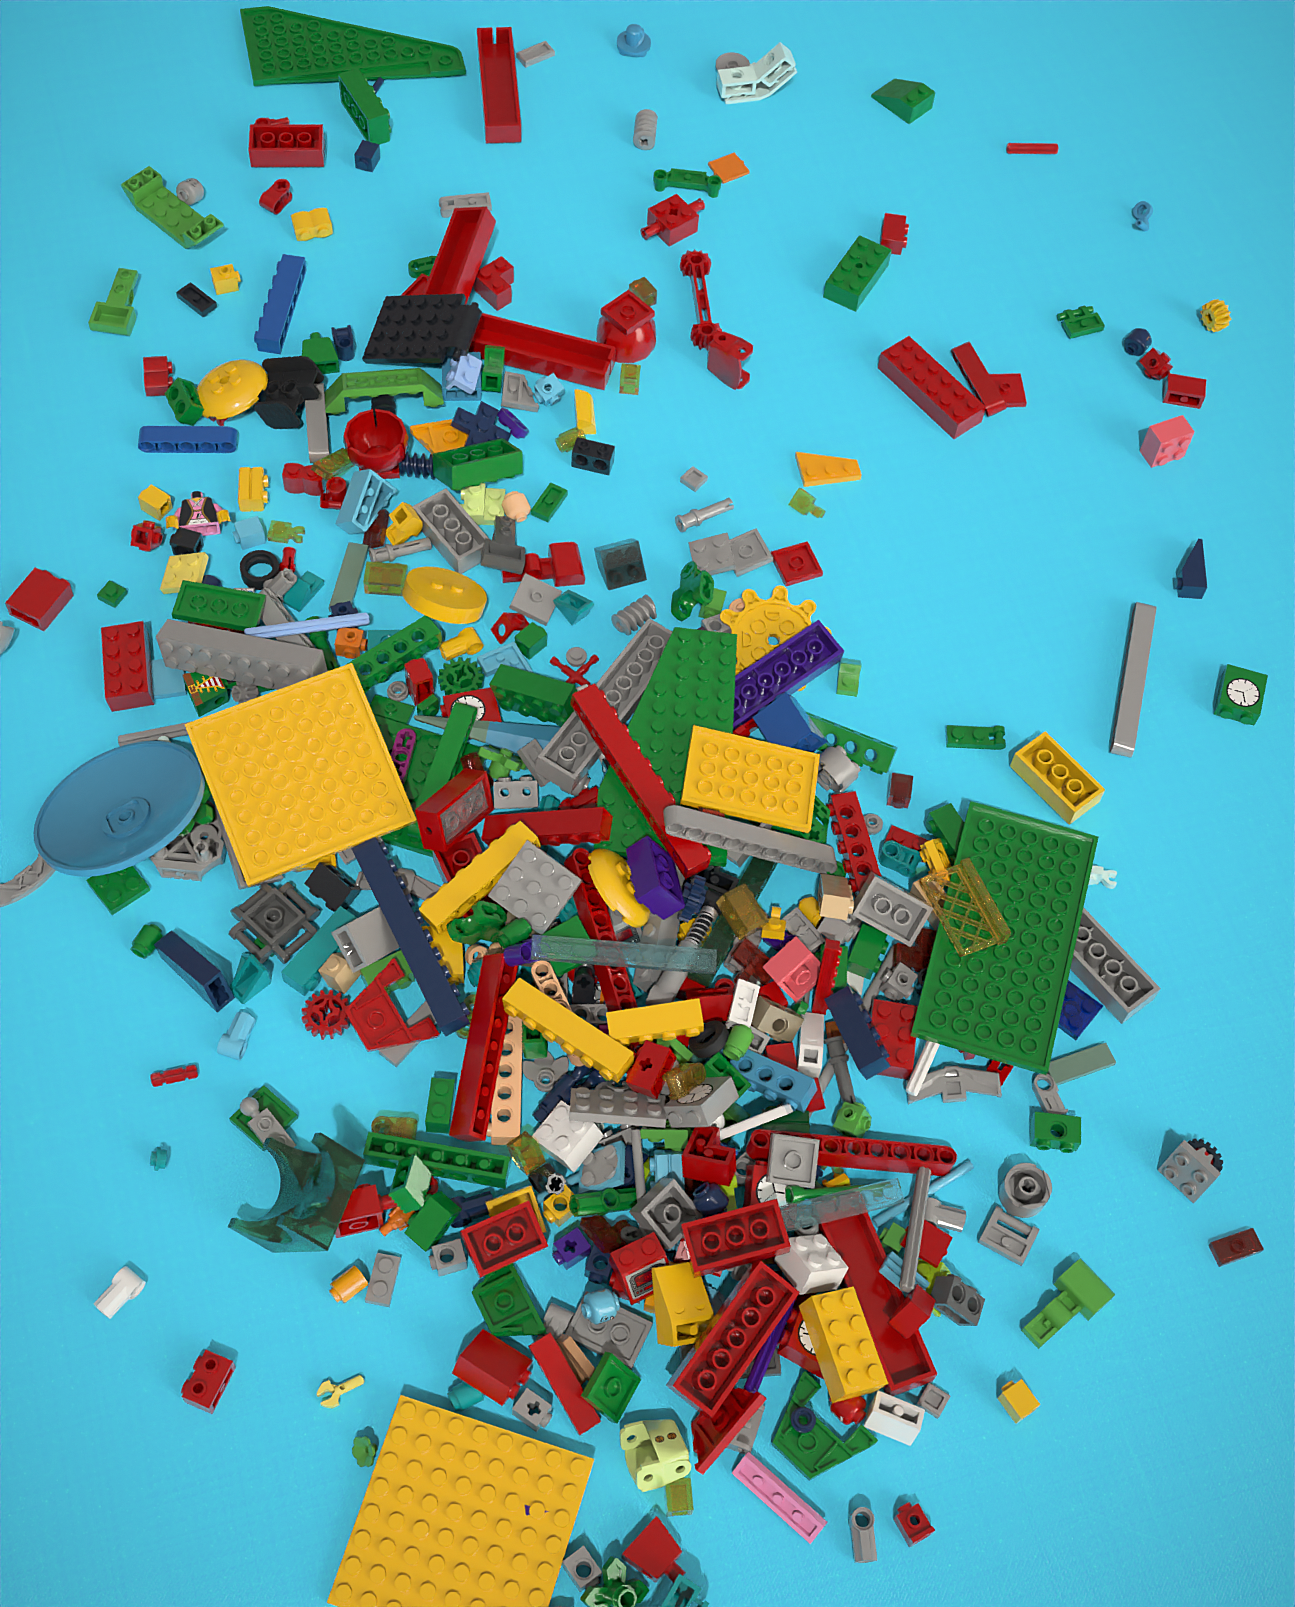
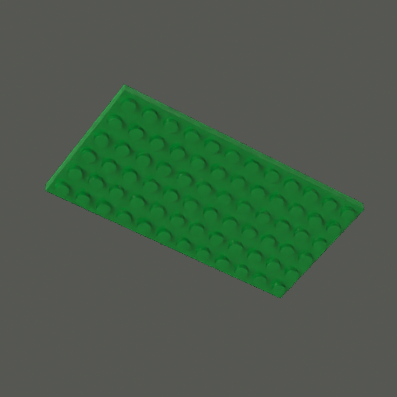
M970 801L910 1036L1047 1075L1099 836Z

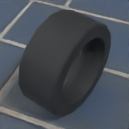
M255 550L249 552L240 562V573L244 584L249 588H255V590H262L264 582L274 579L280 572L276 556L269 551ZM258 563H265L272 567L271 572L262 577L252 576L248 573V570Z

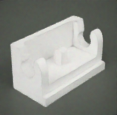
M742 979L737 980L728 1020L725 1023L727 1029L735 1025L739 1026L740 1024L750 1028L760 986Z

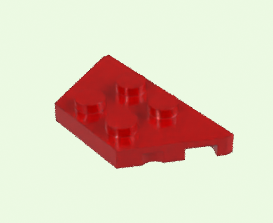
M733 1388L713 1418L704 1417L702 1414L695 1418L691 1423V1431L694 1436L693 1451L698 1455V1463L694 1464L696 1471L703 1475L765 1402L767 1398L760 1392L751 1393L745 1389Z

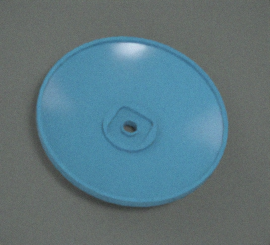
M142 741L106 751L71 772L47 797L40 808L34 824L33 834L36 849L51 868L71 876H100L131 867L160 851L189 824L199 808L204 794L205 779L202 768L189 750L166 741Z

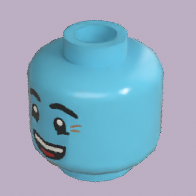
M606 1288L587 1293L584 1296V1304H581L583 1317L585 1319L588 1318L595 1325L614 1319L617 1311L620 1309L618 1297L614 1292H610Z

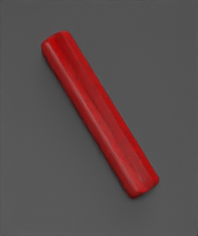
M1008 143L1006 152L1008 154H1057L1059 147L1057 143Z

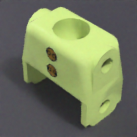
M643 1420L626 1424L620 1430V1446L622 1450H625V1461L634 1483L642 1492L661 1488L685 1477L691 1471L689 1452L674 1420ZM635 1435L632 1440H627L629 1436Z

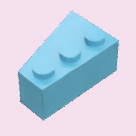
M371 469L355 471L335 524L348 534L366 532L377 518V513L382 507L387 505V500L392 494L397 492V489Z

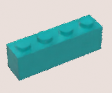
M340 906L281 971L283 981L303 996L309 991H313L322 977L318 970L333 953L341 952L331 932L357 919V917Z

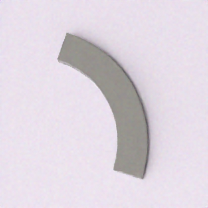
M38 853L37 859L31 866L28 865L23 871L15 875L14 879L0 884V907L7 906L28 896L42 886L56 870L51 868Z

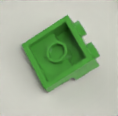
M667 1119L665 1128L643 1126L640 1129L641 1139H648L649 1142H660L664 1139L665 1148H672V1151H684L695 1127L672 1128Z

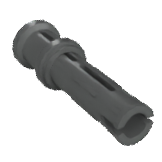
M837 1036L825 1039L824 1044H827L830 1056L828 1061L830 1065H833L842 1105L844 1101L853 1104L856 1102L847 1066L849 1056L845 1053L843 1037Z

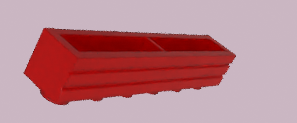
M825 940L812 1003V1013L826 1015V1011L829 1009L824 999L833 994V990H831L835 986L833 978L837 977L838 969H836V966L839 967L840 962L838 955L841 956L842 954L840 941Z

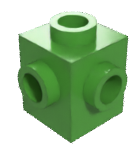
M844 1101L842 1108L837 1111L833 1127L840 1136L863 1138L865 1132L871 1126L872 1117L863 1104L858 1102L851 1104Z

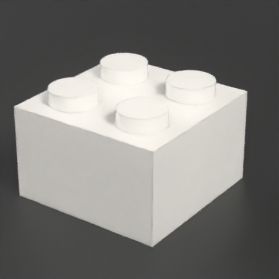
M561 1100L531 1138L541 1150L572 1172H575L604 1135L593 1122L569 1121L570 1106Z
M822 1234L789 1238L791 1245L789 1253L776 1256L774 1261L794 1288L800 1292L799 1294L837 1290L849 1267L833 1249L828 1240Z

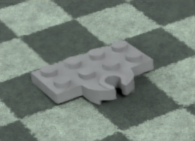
M606 1081L598 1084L595 1090H589L585 1087L571 1088L569 1121L665 1128V1095L659 1094L658 1099L632 1091L626 1081L622 1082V1087H614L615 1081Z

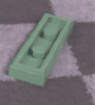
M1103 1043L1050 1062L1047 1074L1052 1076L1058 1086L1114 1066L1116 1061L1107 1043Z

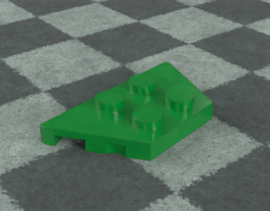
M513 1263L486 1275L485 1279L472 1291L473 1298L490 1333L495 1337L544 1335L547 1333Z

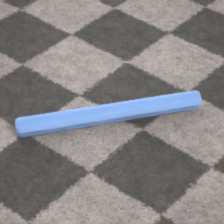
M365 612L246 628L244 634L267 639L369 624V615Z

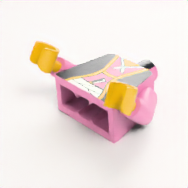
M194 491L191 493V499H184L181 507L176 510L174 515L166 517V529H169V527L179 529L181 527L200 532L202 536L221 534L219 524L225 521L230 522L231 520L228 510H223L218 504L213 503L210 497H203L202 492Z

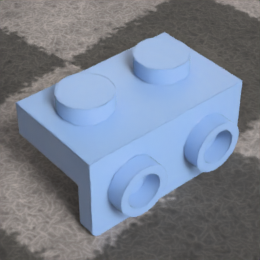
M468 353L467 356H460L459 361L451 359L449 364L451 369L445 378L447 381L446 389L450 390L455 385L469 394L475 391L482 361Z

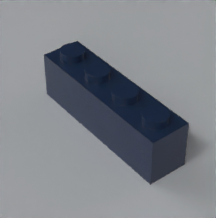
M846 986L825 998L824 1000L848 1050L864 1078L868 1080L891 1067L887 1059L890 1057V1054L884 1044L880 1045L878 1040L881 1039V1036L875 1026L871 1027L869 1022L873 1020L867 1009H862L861 1004L864 1002L857 991L853 992L849 986Z

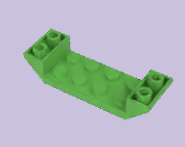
M150 166L121 184L122 189L135 209L185 249L197 245L224 226L223 222L214 215L209 214L204 218L185 202L181 201L163 186L161 174Z
M421 368L342 373L325 391V411L331 414L345 412V397L355 399L360 396L377 397L384 394L395 396L399 393L417 394L422 392L424 406L437 407L444 405L441 384Z

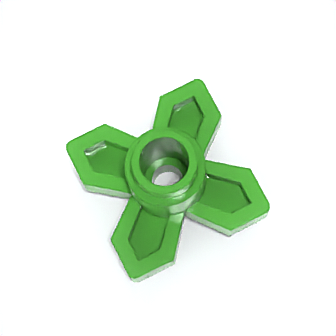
M489 745V747L481 746L479 749V756L492 760L488 768L490 770L488 775L496 780L508 777L511 770L517 772L520 769H528L519 756L513 755V752L506 748L499 749Z

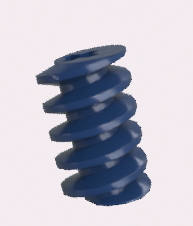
M407 451L405 458L400 464V475L404 476L406 472L408 477H412L414 473L415 477L419 478L422 473L423 478L427 479L430 474L431 479L435 480L433 475V454H430L429 458L426 459L425 453H422L421 457L418 458L417 452H414L413 457L410 458Z

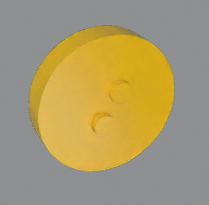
M418 567L412 569L406 576L402 590L403 598L413 609L432 619L453 624H468L479 620L482 617L487 601L486 592L478 583L458 572L439 567Z

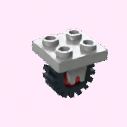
M1192 1139V1141L1189 1140L1188 1142L1184 1140L1158 1169L1193 1204L1220 1176V1172L1223 1169V1160L1220 1159L1222 1156L1220 1153L1216 1154L1218 1149L1215 1146L1211 1148V1143L1208 1141L1204 1144L1203 1139H1199V1141Z

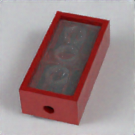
M463 769L415 809L423 849L446 852L494 810L487 771Z

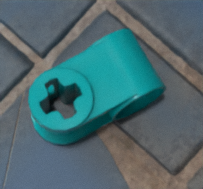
M896 841L885 842L878 856L879 863L882 866L909 878L915 877L917 865L922 861L919 851L903 846Z

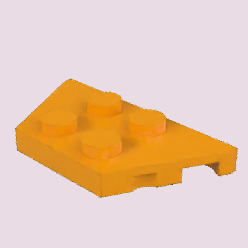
M452 419L410 426V433L431 454L464 447L468 434L450 426Z

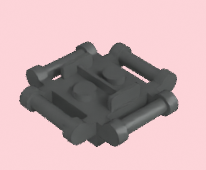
M264 882L259 886L260 889L239 907L235 906L230 910L232 916L240 922L231 928L228 935L234 940L237 939L261 964L272 953L283 964H286L290 960V956L306 944L317 932L315 927L309 922L319 916L320 910L315 906L312 907L304 900L289 882L285 883L278 890ZM288 896V897H289L295 904H297L305 913L303 914V913H302L294 904H292L286 897ZM248 929L265 947L260 949L243 931ZM300 929H303L305 931V933H303L299 938H297L286 949H282L298 935V931Z

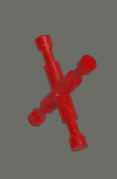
M593 654L589 661L583 664L577 671H574L567 665L564 666L555 656L551 658L549 663L560 668L561 672L569 677L565 682L570 684L578 683L581 686L587 684L590 686V682L582 676L589 671V667L592 664H596L599 661V658Z

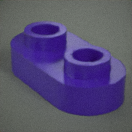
M501 407L497 414L499 417L498 421L502 425L508 426L511 429L510 433L518 439L520 437L525 438L529 433V429L512 412Z

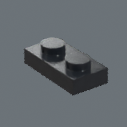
M191 282L176 292L177 298L202 317L217 308L216 301Z

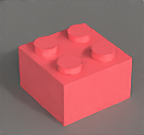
M1183 415L1151 425L1148 428L1140 452L1151 468L1165 465L1173 460H1180L1185 456L1195 431Z
M795 936L775 956L771 957L763 968L797 1002L816 985L821 962Z

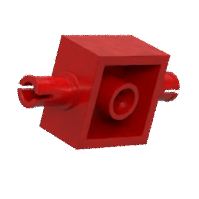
M675 194L648 208V226L641 228L642 237L647 240L649 237L657 234L668 246H671L698 232L699 215L697 212L705 209L704 201L698 198L696 201L687 204L678 194Z
M361 1184L353 1190L339 1189L332 1192L331 1195H327L329 1203L327 1208L305 1213L308 1228L330 1223L333 1225L336 1238H341L381 1228L384 1225L382 1218L383 1210L398 1206L394 1203L395 1200H391L392 1197H389V1194L380 1196L377 1193L376 1184Z

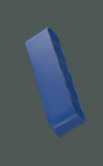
M143 426L139 430L138 448L146 453H232L236 450L237 430L229 426Z

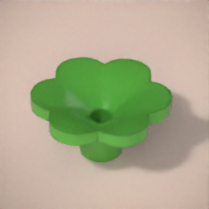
M367 1436L355 1437L352 1454L357 1459V1464L360 1467L372 1466L374 1464L373 1457L378 1450L377 1445L371 1443Z

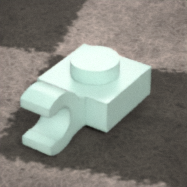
M1093 865L1088 885H1098L1099 882H1102L1106 888L1114 889L1117 882L1110 881L1109 878H1115L1117 872L1114 870L1105 871L1103 870L1104 867Z

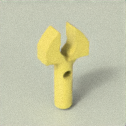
M358 1375L337 1386L331 1384L329 1380L322 1383L317 1391V1397L324 1395L326 1392L333 1394L330 1399L321 1402V1406L331 1409L339 1406L338 1400L340 1396L363 1385L364 1378Z

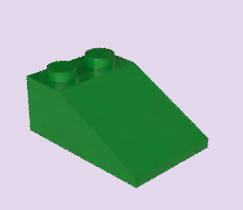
M894 78L872 93L871 98L906 123L911 124L932 109L936 92L924 83Z

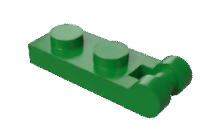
M946 726V748L990 750L1006 748V740L1003 739L1005 735L1004 726ZM989 737H995V739L989 740Z

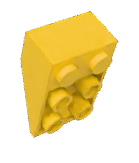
M689 1261L653 1267L652 1280L658 1344L677 1347L696 1343L714 1318L702 1277H693Z

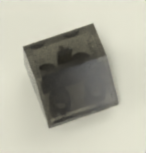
M629 538L594 548L598 568L608 590L647 580L638 540Z

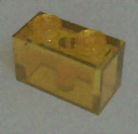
M366 561L363 580L365 594L403 596L402 590L408 574V565Z
M746 884L724 893L716 902L739 940L761 930L769 922L764 910L760 908L752 891L748 889Z

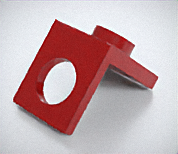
M503 612L490 630L497 641L503 644L514 630H523L529 625V622L522 614ZM501 624L505 626V633L503 636H501L498 632L499 626Z

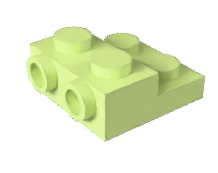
M481 483L479 486H467L461 490V500H464V504L460 505L477 525H494L495 516H504L505 513L502 508L505 489L485 488V483Z

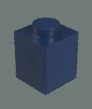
M362 140L354 154L355 167L373 173L380 160L379 144Z

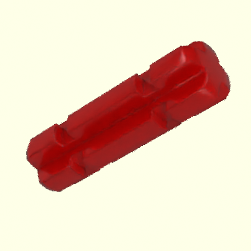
M192 1064L184 1069L178 1067L165 1070L161 1074L160 1072L152 1073L150 1078L153 1087L162 1086L165 1082L166 1084L185 1081V1078H197L198 1071L196 1065Z

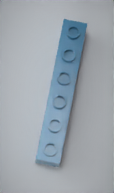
M711 1036L710 1038H708L704 1043H706V1042L709 1041L711 1038H713V1036ZM723 1047V1048L719 1051V1053H720L725 1059H730V1058L726 1057V1056L723 1054V1050H724V1047ZM749 1049L739 1061L732 1059L729 1061L751 1084L748 1089L749 1091L760 1092L765 1098L773 1102L777 1100L784 1105L788 1103L793 1111L797 1109L804 1113L817 1091L813 1078ZM693 1055L687 1062L704 1066L713 1056L698 1058ZM746 1068H751L748 1072H742ZM766 1077H771L769 1081H762ZM788 1086H791V1087H792L790 1090H787V1091H784V1090H783L785 1087H788Z

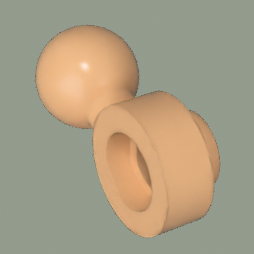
M498 942L492 943L488 949L479 944L471 945L466 950L465 960L471 965L472 962L482 959L483 955L501 953L502 947ZM478 952L477 957L473 958L474 953Z

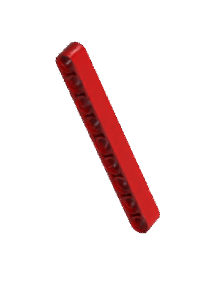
M764 1129L753 1131L746 1146V1153L750 1158L768 1161L771 1134L820 1140L817 1165L910 1174H917V1170L920 1167H925L931 1170V1175L933 1176L948 1174L957 1160V1154L954 1149L942 1145Z

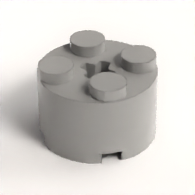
M839 745L826 748L819 758L817 783L826 791L829 789L835 791L832 795L843 793L858 778V773L861 771L860 767L855 762H851L846 756V751Z
M1032 1163L1015 1165L1006 1174L999 1188V1198L1007 1213L1020 1218H1030L1040 1213L1052 1193L1050 1177L1044 1170H1040Z

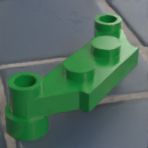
M671 168L669 172L658 169L653 174L654 189L658 192L664 191L668 186L705 190L711 198L718 197L722 179L716 175L709 177L706 175L707 172Z

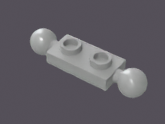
M244 1098L240 1103V1111L244 1115L253 1118L247 1123L253 1133L276 1162L284 1157V1165L289 1172L300 1171L304 1161L301 1155L291 1152L296 1146L291 1137L268 1108L260 1113L259 1103L255 1098Z

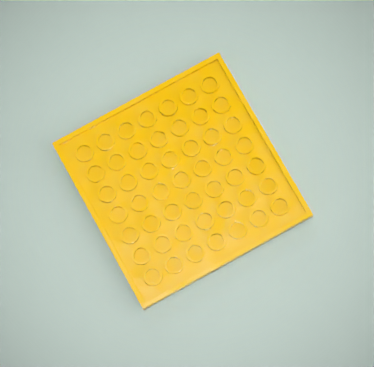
M352 663L185 724L248 887L417 822Z
M400 1395L327 1603L337 1607H549L594 1459ZM525 1505L530 1506V1515H526Z

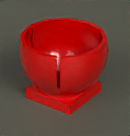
M627 290L601 308L600 314L602 316L597 325L596 341L616 347L615 362L635 363L646 359L654 350L656 344V325L653 320L655 311L630 290Z
M373 409L358 413L347 422L343 435V443L350 461L359 467V471L371 469L383 479L400 478L399 463L405 458L409 439L402 419L390 411L375 409L376 426Z

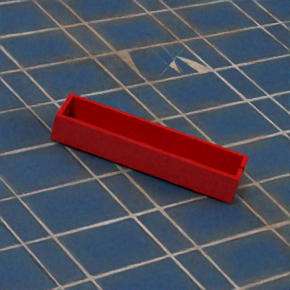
M492 27L477 28L486 143L521 142V118L512 27H496V44H493Z
M487 206L454 208L422 295L464 294L466 297L464 305L467 304L496 224V220Z
M482 313L469 352H481V359H484L486 345L505 347L504 365L546 376L554 373L558 379L605 390L616 360V347L485 313Z
M859 1192L839 1198L837 1204L833 1200L814 1207L811 1217L818 1223L819 1234H822L828 1240L833 1249L849 1267L840 1283L841 1289L854 1287L888 1382L883 1387L884 1392L895 1396L933 1382L937 1376V1371L919 1330H916L908 1339H905L887 1323L905 1298L902 1291L879 1272L887 1256Z

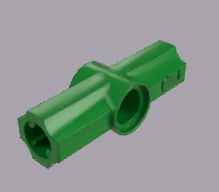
M636 1187L617 1190L608 1188L600 1192L572 1195L569 1203L570 1213L574 1217L595 1214L603 1216L611 1212L631 1210L637 1204Z

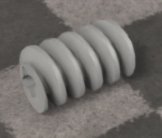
M641 110L635 117L633 143L641 150H650L655 146L658 116L653 110Z
M644 595L642 598L637 599L636 602H632L630 606H626L623 610L618 611L617 614H613L611 616L612 624L619 632H624L629 636L631 635V630H638L637 625L642 627L644 622L650 617L652 619L657 618L655 604L648 595Z

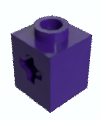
M578 1227L553 1243L552 1256L559 1266L563 1264L566 1270L591 1253V1246ZM568 1247L570 1250L574 1248V1253L571 1251L566 1252V1248Z

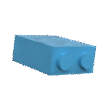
M468 352L470 355L481 360V352ZM445 356L442 363L443 401H481V368L475 391L472 394L465 392L455 385L448 390L445 388L447 384L445 378L451 369L449 364L452 356Z

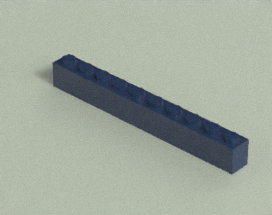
M374 837L351 848L439 1028L446 1037L469 1025L470 1021L467 1015L470 1012L464 1001L462 1003L459 1002L457 997L461 994L455 983L450 984L448 978L452 976L446 965L441 966L439 960L443 958L437 947L432 948L430 942L433 941V938L428 929L423 930L421 924L425 922L419 911L414 912L412 907L416 904L410 893L405 894L403 889L407 888L401 876H396L395 872L398 869L393 859L388 860L386 855L389 854L385 843H379L377 838Z

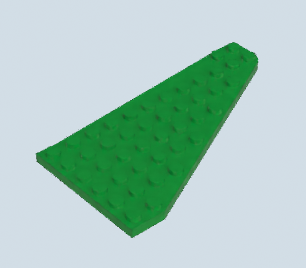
M270 6L240 9L254 86L339 81L338 74L358 68L362 74H365L367 80H377L379 77L382 79L466 75L462 53L458 48L451 45Z

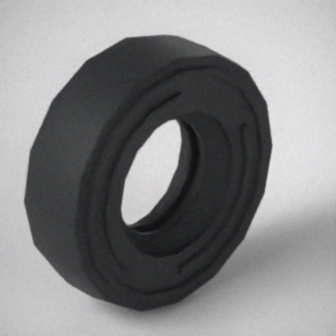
M713 1020L705 1023L704 1032H700L698 1036L690 1037L688 1042L690 1050L698 1058L713 1056L726 1045L729 1036L728 1029L720 1021ZM711 1036H713V1038H711L709 1041H707L706 1043H704L708 1038H710Z

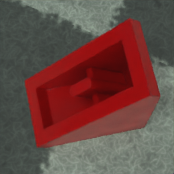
M915 1284L912 1292L906 1296L887 1323L903 1338L908 1339L930 1318L936 1300L922 1287Z

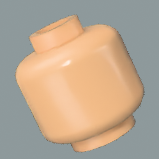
M512 491L504 496L502 508L505 515L516 522L526 520L527 515L531 511L526 496L518 491Z

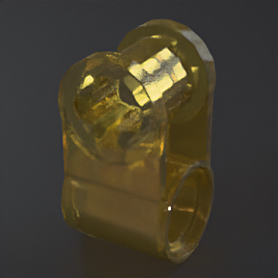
M680 1063L672 1070L663 1074L662 1079L666 1081L670 1091L669 1098L676 1100L688 1095L691 1090L704 1082L706 1070L701 1063Z
M379 1116L372 1121L371 1130L374 1133H380V1128L383 1127L385 1128L384 1133L380 1134L416 1140L418 1121L410 1117Z

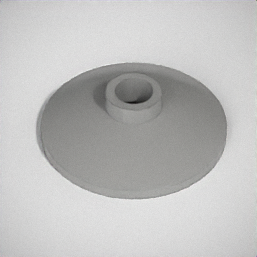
M730 52L720 55L716 60L715 66L718 71L720 69L749 66L750 62L745 56Z

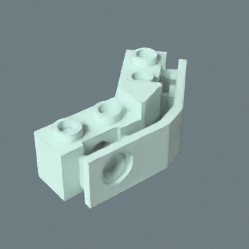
M780 42L756 63L753 62L745 67L718 70L716 84L720 96L724 98L725 104L758 101L769 97L797 73L796 63L791 50Z

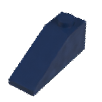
M1198 538L1179 577L1175 578L1174 588L1177 589L1178 598L1202 599L1207 590L1202 539Z

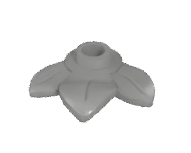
M548 1051L546 1058L534 1059V1062L523 1061L522 1063L524 1076L533 1081L535 1087L541 1092H549L554 1083L563 1074H567L569 1067L567 1057L554 1061V1058ZM543 1079H548L550 1082L548 1084H543L541 1081Z

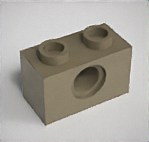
M759 996L756 1001L751 1024L764 1034L768 1033L772 1039L778 1042L785 1040L791 1043L804 1018L793 1009Z

